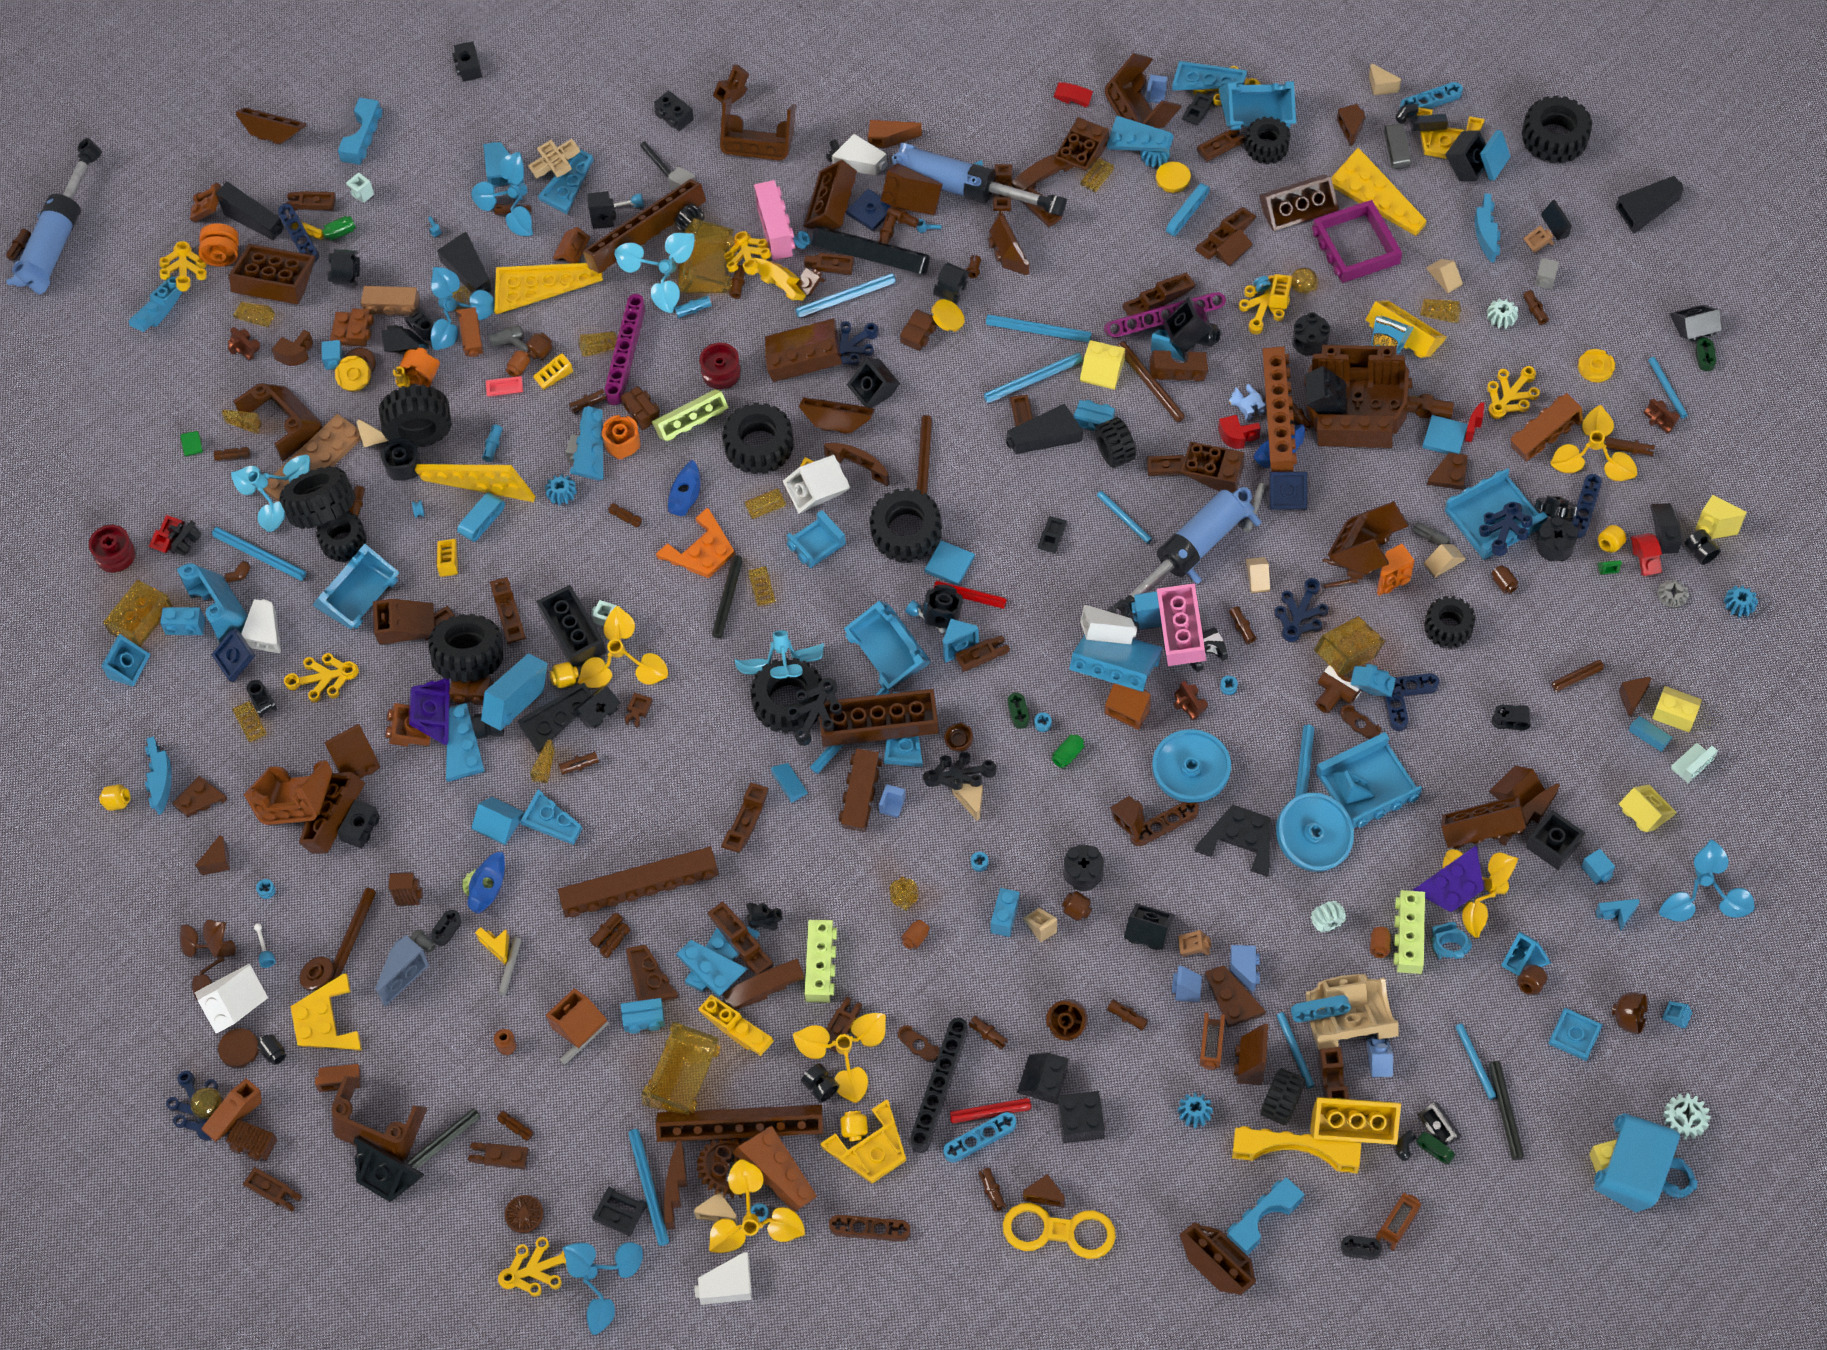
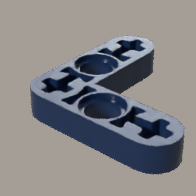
M1428 673L1394 677L1396 678L1395 690H1393L1392 697L1384 696L1390 726L1393 730L1403 731L1408 725V714L1404 696L1435 692L1439 686V678L1435 674ZM1427 681H1431V683H1433V686H1430L1429 683H1427ZM1413 682L1416 684V688L1409 689L1406 687V683ZM1392 701H1398L1401 704V706L1399 708H1393L1390 705V703ZM1397 714H1399V719L1402 722V724H1399L1396 721Z

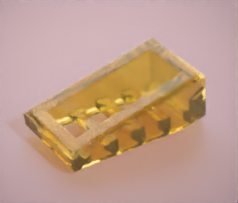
M1424 299L1420 314L1424 317L1458 323L1461 313L1460 301Z
M240 302L233 316L236 319L269 327L275 313L267 305Z
M615 331L584 334L579 337V347L582 356H590L614 349L617 342Z
M222 410L226 423L259 434L262 423L257 413Z
M767 567L748 570L757 606L776 602ZM764 576L763 579H754L755 577ZM766 582V585L756 587V584ZM767 588H768V591L762 592V593H758V590H762V589H767ZM770 595V598L760 600L759 598L762 596Z
M250 701L232 709L249 743L267 735ZM250 710L251 713L240 717L241 714ZM252 716H253V718H254V719H252V720H250V721H248V722H246V723L243 722L244 720H246V719H248V718H250V717H252ZM253 723H257V725L252 728H246L247 726ZM260 729V732L250 736V732Z
M547 740L530 772L534 782L547 783L549 780L555 752L552 740Z

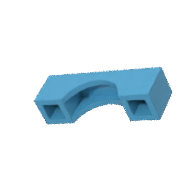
M359 97L354 113L357 122L362 124L357 133L343 137L338 153L341 162L361 165L363 158H366L368 145L372 143V135L377 130V122L382 117L383 110L378 100Z
M1287 1177L1282 1182L1278 1180L1271 1187L1272 1191L1268 1195L1263 1194L1256 1202L1258 1205L1253 1210L1249 1208L1242 1215L1243 1219L1238 1224L1236 1222L1233 1223L1227 1230V1237L1246 1255L1251 1253L1260 1244L1261 1235L1258 1231V1222L1263 1216L1272 1212L1290 1215L1303 1202L1305 1194Z

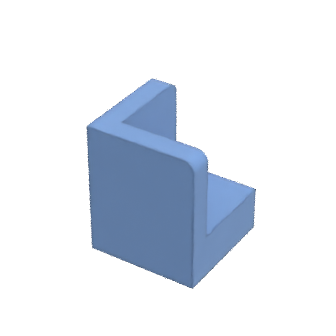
M1150 74L1146 102L1160 103L1161 100H1164L1167 89V77Z
M886 784L879 802V812L898 818L906 798L905 789Z

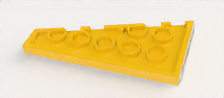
M1359 148L1353 152L1331 177L1335 190L1358 203L1373 200L1382 217L1416 236L1426 225L1427 220Z
M587 263L496 267L495 315L603 281V272L597 273L589 269Z
M417 464L415 468L416 473L426 482L482 493L490 492L493 495L534 502L536 497L512 465Z

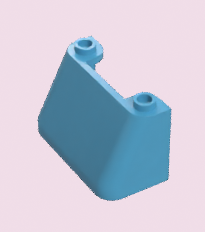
M1286 81L1284 85L1278 83L1272 85H1242L1235 82L1226 83L1219 87L1227 127H1231V130H1241V127H1248L1252 121L1255 122V119H1262V117L1278 118L1280 122H1285L1289 128L1290 125L1296 124L1294 81Z
M364 544L332 583L319 595L313 606L350 630L353 627L357 629L363 622L361 618L373 605V601H376L388 586L392 588L399 579L396 577L400 572Z
M192 563L185 564L176 569L191 599L195 596L202 597L204 601L210 597L214 599L215 603L206 609L205 614L219 643L223 641L232 628H237L242 633L248 615L221 574Z
M878 601L844 628L848 641L858 644L880 673L878 682L883 688L893 689L931 663L929 657L905 624L886 602Z
M1623 1113L1616 1117L1613 1124L1619 1136L1608 1167L1596 1173L1593 1190L1637 1213L1653 1207L1659 1200L1679 1142L1680 1133L1672 1128Z

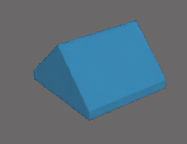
M954 619L950 620L943 639V660L945 663L955 659V653L979 643V629L976 625Z
M118 634L101 667L108 679L134 686L151 654L121 634Z
M490 797L478 804L471 828L486 837L506 845L525 812L494 797Z

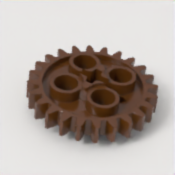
M730 1138L726 1141L719 1139L718 1143L712 1140L710 1145L706 1144L704 1150L700 1151L696 1171H699L698 1178H703L702 1185L709 1184L708 1191L714 1188L716 1189L715 1195L722 1192L723 1198L727 1194H730L732 1199L734 1198L735 1194L730 1189L726 1176L732 1152L738 1146L745 1143V1140L742 1143H738V1138L734 1142ZM735 1156L733 1165L740 1160L739 1157Z

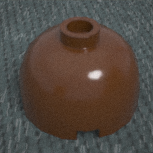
M1638 992L1624 994L1619 998L1617 1004H1613L1612 1015L1615 1016L1616 1023L1624 1031L1634 1034L1642 1033L1646 1024V1019H1643L1644 1012H1648L1647 995Z
M1063 999L1057 1001L1049 1008L1046 1015V1024L1054 1037L1070 1041L1078 1038L1085 1031L1088 1024V1014L1080 1002L1074 999Z

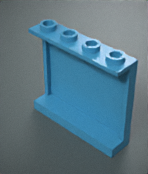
M1509 468L1497 471L1492 477L1481 480L1476 486L1468 487L1461 494L1453 495L1446 501L1444 511L1483 560L1494 555L1491 545L1495 539H1498L1501 529L1497 530L1488 537L1480 536L1479 527L1487 525L1484 523V514L1488 512L1495 514L1503 510V507L1509 502L1520 503L1522 505V513L1531 516L1533 520V525L1526 528L1528 536L1540 530L1542 524L1548 519L1545 512L1539 514L1509 478ZM1505 517L1496 520L1495 523H1498V522L1504 520ZM1517 518L1513 519L1520 528H1524ZM1511 529L1505 541L1507 547L1520 541Z
M1084 635L1072 654L1069 670L1143 692L1148 676L1154 666L1158 667L1163 647L1132 639L1131 644L1086 640Z
M1386 732L1317 765V776L1330 796L1347 811L1352 821L1353 829L1364 827L1369 821L1380 819L1391 810L1396 811L1408 802L1413 803L1420 798L1421 785L1416 787L1389 746V737ZM1348 770L1368 780L1375 797L1346 804L1332 772H1345Z

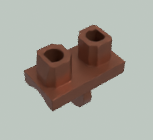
M235 327L231 328L232 336L228 341V351L231 354H242L247 360H252L254 353L260 350V342L257 339L249 341L250 334L246 329L238 331Z
M1653 398L1643 413L1650 418L1649 424L1651 426L1657 424L1668 434L1674 428L1680 415L1667 410L1666 403L1662 400L1657 401Z
M1186 681L1181 682L1180 688L1174 693V697L1177 700L1174 703L1175 709H1183L1191 720H1196L1199 714L1207 709L1208 703L1205 699L1198 700L1196 698L1199 693L1198 688L1195 684L1188 685Z

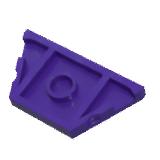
M443 678L436 682L429 681L424 685L413 686L410 689L409 725L443 745H447L449 739L450 678L448 680Z
M1474 846L1417 886L1413 891L1425 892L1427 900L1449 912L1456 910L1485 889L1478 847Z

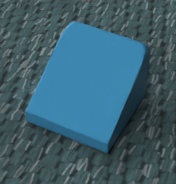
M1669 1001L1662 1019L1686 1029L1692 1015V1010L1688 1004Z

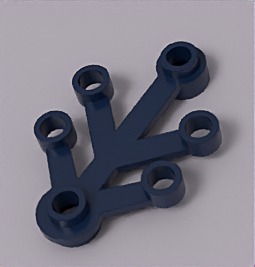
M843 321L840 324L842 332L840 352L841 355L844 353H851L849 357L841 356L842 363L857 366L860 363L858 354L871 356L874 353V347L872 344H865L863 347L855 345L865 338L875 339L879 334L878 326L874 323H868L864 327V331L848 341L851 323Z
M1509 502L1503 507V510L1495 514L1492 512L1484 514V523L1487 525L1480 526L1479 533L1482 537H1488L1491 533L1501 529L1498 539H1495L1491 546L1494 555L1502 556L1508 551L1505 541L1509 530L1511 529L1519 540H1525L1528 538V530L1526 528L1533 525V520L1531 516L1522 513V505L1520 503ZM1505 517L1504 520H1502V521H1500V522H1498V523H1495L1496 520ZM1517 518L1524 528H1520L1513 519Z
M1309 578L1305 581V594L1299 608H1297L1293 600L1292 592L1284 591L1282 593L1281 600L1287 604L1294 617L1292 623H1290L1286 616L1285 607L1277 606L1275 608L1274 615L1280 619L1284 626L1282 637L1288 642L1299 640L1301 634L1311 630L1318 632L1321 630L1322 622L1319 619H1313L1311 623L1299 626L1301 621L1317 615L1325 617L1328 614L1329 607L1326 604H1319L1318 607L1306 611L1312 596L1317 594L1320 588V583L1315 578Z
M182 1071L178 1075L177 1081L186 1090L192 1106L179 1102L175 1097H170L166 1101V1106L171 1111L177 1110L196 1116L199 1123L187 1120L182 1114L176 1115L173 1123L177 1128L184 1127L196 1131L198 1137L202 1140H211L201 1128L219 1107L215 1105L216 1102H223L224 1100L220 1096L213 1098V1109L207 1119L205 1111L214 1092L218 1090V1084L214 1079L207 1080L204 1085L206 1090L201 1101H199L193 1086L195 1084L194 1075L190 1071ZM184 1076H188L187 1080H182ZM210 1084H215L213 1088H208ZM175 1101L176 1105L171 1107L170 1104ZM179 1119H183L181 1124H177Z

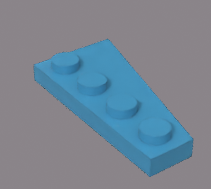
M1179 61L1172 84V91L1219 89V87L1226 83L1235 82L1236 84L1244 85L1247 70Z
M1116 116L1107 147L1109 150L1169 152L1174 136L1171 132Z
M581 149L580 153L568 160L572 169L558 178L554 176L538 195L540 201L565 214H568L593 162V155Z
M587 406L583 408L579 427L581 432L580 436L577 437L576 444L578 446L577 451L573 455L574 465L570 469V474L600 481L603 479V410Z
M919 737L888 739L886 741L884 764L923 767Z
M467 703L449 708V739L446 759L447 782L485 772Z
M746 926L754 939L760 935L758 931ZM716 928L706 948L734 961L738 956L737 952L719 929ZM692 971L685 980L686 985L702 993L708 988Z

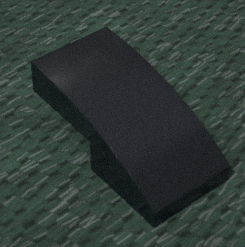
M1197 92L1192 104L1188 105L1182 120L1198 126L1214 101L1213 98Z
M1049 516L1037 548L1056 554L1067 525V520Z

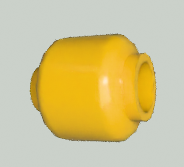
M1610 525L1599 534L1598 543L1602 550L1614 553L1626 543L1627 538L1622 528L1617 525Z
M570 662L556 664L552 667V671H549L552 685H556L559 689L575 685L576 678L579 677L577 667H573Z
M121 784L106 786L99 796V801L108 811L123 809L130 802V792Z
M861 1111L845 1112V1116L840 1118L842 1136L849 1138V1142L861 1141V1136H865L868 1133L866 1115L861 1114Z

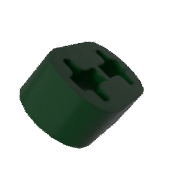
M1701 338L1698 340L1695 348L1697 362L1701 370L1708 372L1713 370L1716 364L1714 344L1708 338Z
M1020 693L1010 694L1008 697V709L1012 724L1018 729L1026 728L1029 724V713L1025 698ZM1013 700H1017V702H1019V708H1016L1015 703H1013ZM1020 713H1021V717H1022V719H1023V722H1020V720L1018 719V714H1020Z
M1422 1132L1416 1140V1143L1423 1150L1446 1165H1449L1455 1157V1153L1449 1147L1429 1133Z

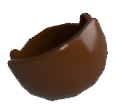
M961 722L951 725L946 729L944 735L946 746L955 752L966 751L972 745L974 739L970 726Z

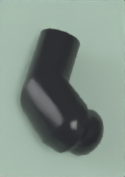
M1418 104L1401 106L1396 113L1397 122L1403 124L1410 113L1419 112Z
M831 140L829 143L832 151H829V154L826 153V158L829 162H832V155L840 148L837 140Z
M1411 1130L1398 1139L1397 1145L1395 1144L1396 1154L1402 1161L1410 1158L1409 1144L1416 1139L1415 1134Z

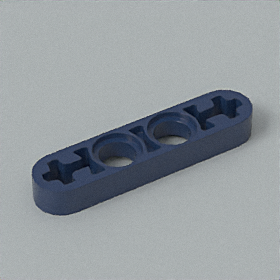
M282 204L278 209V214L299 253L308 254L305 250L308 248L312 255L315 256L316 262L319 258V253L299 216L290 204ZM285 210H288L292 218L289 219L286 216ZM293 223H299V227L296 230H291L290 226ZM300 237L307 238L304 244H298Z
M1596 474L1586 476L1577 503L1576 515L1572 520V524L1576 529L1578 523H1582L1581 530L1578 531V538L1584 537L1587 533L1602 480ZM1591 481L1595 482L1593 490L1589 489ZM1589 495L1593 500L1590 502L1585 501L1583 496ZM1580 510H1585L1588 512L1589 515L1583 517L1580 516L1578 512Z

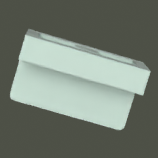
M1696 743L1671 766V769L1689 783L1715 759L1718 750L1713 746L1705 750Z

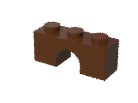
M1153 350L1149 359L1151 379L1204 381L1208 373L1206 352H1188L1184 363H1177L1172 359L1171 351Z
M1341 1047L1320 1049L1318 1061L1324 1097L1350 1099L1348 1087L1344 1084V1063Z

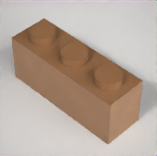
M364 286L361 305L363 309H370L373 315L410 316L418 309L420 297L417 287Z

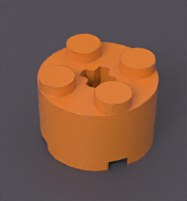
M417 348V350H407L399 366L403 367L405 374L409 376L410 385L415 383L419 384V386L425 385L429 387L437 373L440 361L427 354L425 349Z
M615 415L604 422L602 438L604 447L610 455L617 459H623L634 454L640 448L639 430L633 418Z

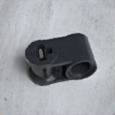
M418 308L414 314L404 318L405 322L423 340L431 341V329L434 323L421 308Z
M252 680L247 684V692L260 718L272 710H278L271 695L268 694L260 680Z
M1499 705L1495 708L1491 722L1498 729L1527 730L1531 727L1530 708L1525 705Z

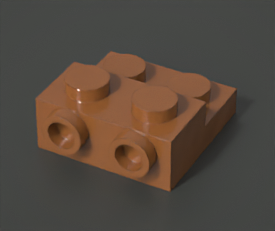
M352 308L351 312H336L330 341L340 340L342 346L366 347L367 341L371 338L370 326L374 323V315L371 314L370 309Z
M394 703L392 709H389L387 713V721H390V726L386 728L385 738H389L388 744L406 747L409 743L429 746L430 736L409 725V705Z

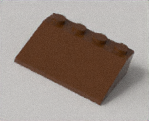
M248 244L228 275L231 292L298 304L305 293L315 262V256Z
M832 318L765 336L766 365L772 381L776 382L843 364L835 319Z

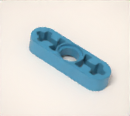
M1339 995L1297 1003L1292 1006L1291 1014L1295 1022L1301 1023L1346 1014L1351 1010V1005L1347 996Z

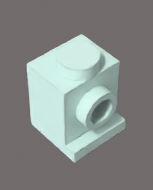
M359 172L346 182V185L351 188L350 193L359 201L366 202L374 195L371 182Z
M599 600L597 606H594L591 611L593 622L604 626L609 613L617 605Z

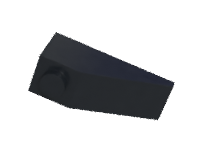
M1651 504L1656 538L1660 544L1662 554L1678 553L1682 544L1680 526L1671 504Z

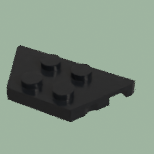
M360 1135L354 1138V1144H357V1155L355 1156V1165L357 1167L356 1182L385 1200L392 1202L424 1177V1173Z

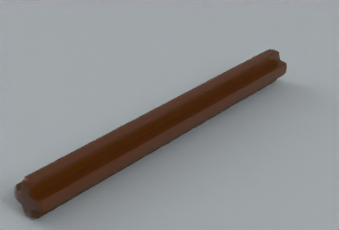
M1122 341L1119 343L1118 347L1125 348V360L1176 422L1183 421L1185 414L1158 381L1151 379L1149 370L1126 342Z
M923 415L921 417L917 489L921 490L922 495L924 493L927 494L932 427L930 415Z
M367 887L364 890L333 961L334 974L329 982L339 977L343 971L376 895L375 890Z

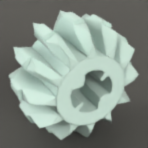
M1499 298L1497 302L1492 301L1488 307L1487 319L1491 321V326L1497 325L1498 329L1503 326L1506 329L1508 325L1513 326L1517 320L1518 309L1514 306V301L1509 303L1507 298L1504 301Z
M1328 901L1325 904H1321L1311 913L1312 923L1320 932H1329L1341 926V923L1346 920L1345 910L1337 901Z

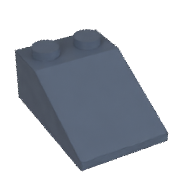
M407 935L394 943L375 988L385 1007L429 966L423 950Z

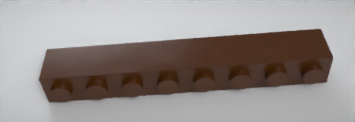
M689 179L583 250L589 269L597 273L604 272L608 267L617 263L614 253L620 245L636 243L641 246L654 236L659 235L667 227L672 226L675 223L677 214L686 205L688 206L692 203L700 207V205L706 202L701 184Z
M710 846L562 887L557 890L565 918H573L581 913L595 912L606 906L613 907L624 901H635L638 897L653 896L660 891H670L678 886L692 885L699 880H710L719 875L712 847Z
M820 1104L657 1113L656 1117L657 1142L748 1138L756 1136L770 1126L774 1128L778 1136L823 1134V1106Z

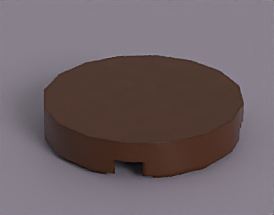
M244 1028L233 1029L221 1038L218 1044V1054L227 1066L243 1068L256 1059L259 1053L257 1048L259 1042L250 1030Z

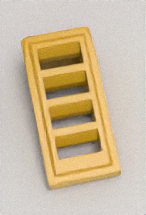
M1274 275L1269 307L1287 308L1293 276Z
M562 353L536 373L533 378L544 390L573 373V368L569 360Z
M456 539L437 541V570L440 577L458 574Z

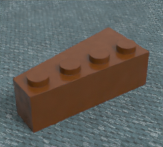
M856 748L855 754L851 755L850 765H853L852 772H848L846 784H849L848 791H844L843 794L844 811L841 810L839 814V822H841L842 827L845 829L862 832L867 830L871 813V805L869 803L873 802L875 796L873 784L878 783L879 768L877 767H882L883 763L879 752Z
M353 772L332 773L321 812L315 820L305 822L299 844L312 854L328 853L338 835V830L352 804L357 800L365 782Z

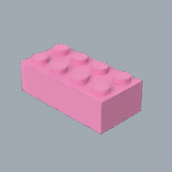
M775 180L754 184L756 205L769 245L768 247L772 254V261L792 257V249H795L792 227H789L790 221L788 214L785 213L786 207L784 200L781 199L780 186L776 187Z
M1195 583L1157 589L1168 666L1206 661Z

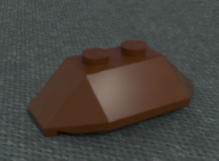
M247 107L236 111V116L250 135L256 136L260 140H271L275 144H282L306 127L304 122Z
M1000 211L989 230L988 245L994 249L995 259L997 262L1000 261L1003 268L1023 275H1029V262L1003 211Z
M803 397L799 404V408L815 427L821 428L824 431L836 430L843 434L852 433L872 418L875 411L873 408L805 397Z
M1194 1222L1180 1233L1188 1261L1219 1291L1242 1295L1256 1283L1252 1260L1221 1230L1202 1226Z

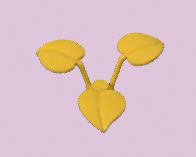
M1602 405L1591 410L1582 423L1584 434L1589 436V443L1586 444L1583 451L1579 453V449L1576 446L1566 444L1556 450L1550 462L1554 469L1562 473H1576L1584 467L1585 461L1581 456L1589 448L1594 450L1602 448L1606 459L1609 461L1604 467L1608 478L1614 481H1625L1637 476V467L1629 455L1623 452H1616L1612 458L1609 457L1604 439L1612 433L1614 423Z
M616 606L609 613L603 629L606 638L610 640L607 645L609 650L607 663L605 664L604 660L598 657L588 659L581 668L578 683H585L587 688L592 689L607 685L613 675L611 670L608 669L612 656L620 658L626 655L639 665L636 669V677L641 683L646 685L655 684L666 679L668 668L662 658L656 654H644L641 662H639L625 651L621 638L628 639L635 631V622L629 614L619 606Z
M1448 850L1443 859V868L1459 858L1463 853L1459 850ZM1498 852L1490 858L1488 863V871L1491 874L1490 878L1482 877L1485 881V889L1489 894L1475 899V902H1467L1462 913L1463 924L1472 936L1480 937V933L1485 927L1488 918L1487 907L1480 901L1495 897L1496 894L1507 893L1509 889L1508 879L1517 864V857Z
M871 1013L857 1018L851 1027L852 1034L857 1038L842 1034L836 1038V1041L828 1044L830 1040L828 1031L822 1026L812 1025L794 1032V1042L799 1051L810 1059H821L826 1054V1048L836 1046L837 1052L845 1057L847 1071H840L835 1077V1080L840 1085L837 1093L853 1103H858L867 1091L868 1077L860 1067L850 1069L848 1053L852 1049V1042L861 1040V1043L867 1047L879 1045L885 1036L886 1016L882 1013Z
M744 1159L738 1160L730 1170L728 1183L734 1194L746 1193L747 1215L743 1217L742 1225L739 1224L738 1226H736L732 1219L728 1218L716 1221L710 1231L709 1251L725 1253L736 1250L743 1245L746 1235H755L758 1229L770 1222L767 1228L768 1233L776 1241L786 1242L804 1236L803 1222L792 1209L786 1207L776 1208L772 1213V1218H767L762 1222H759L757 1215L751 1213L749 1192H756L761 1188L763 1174L756 1165Z

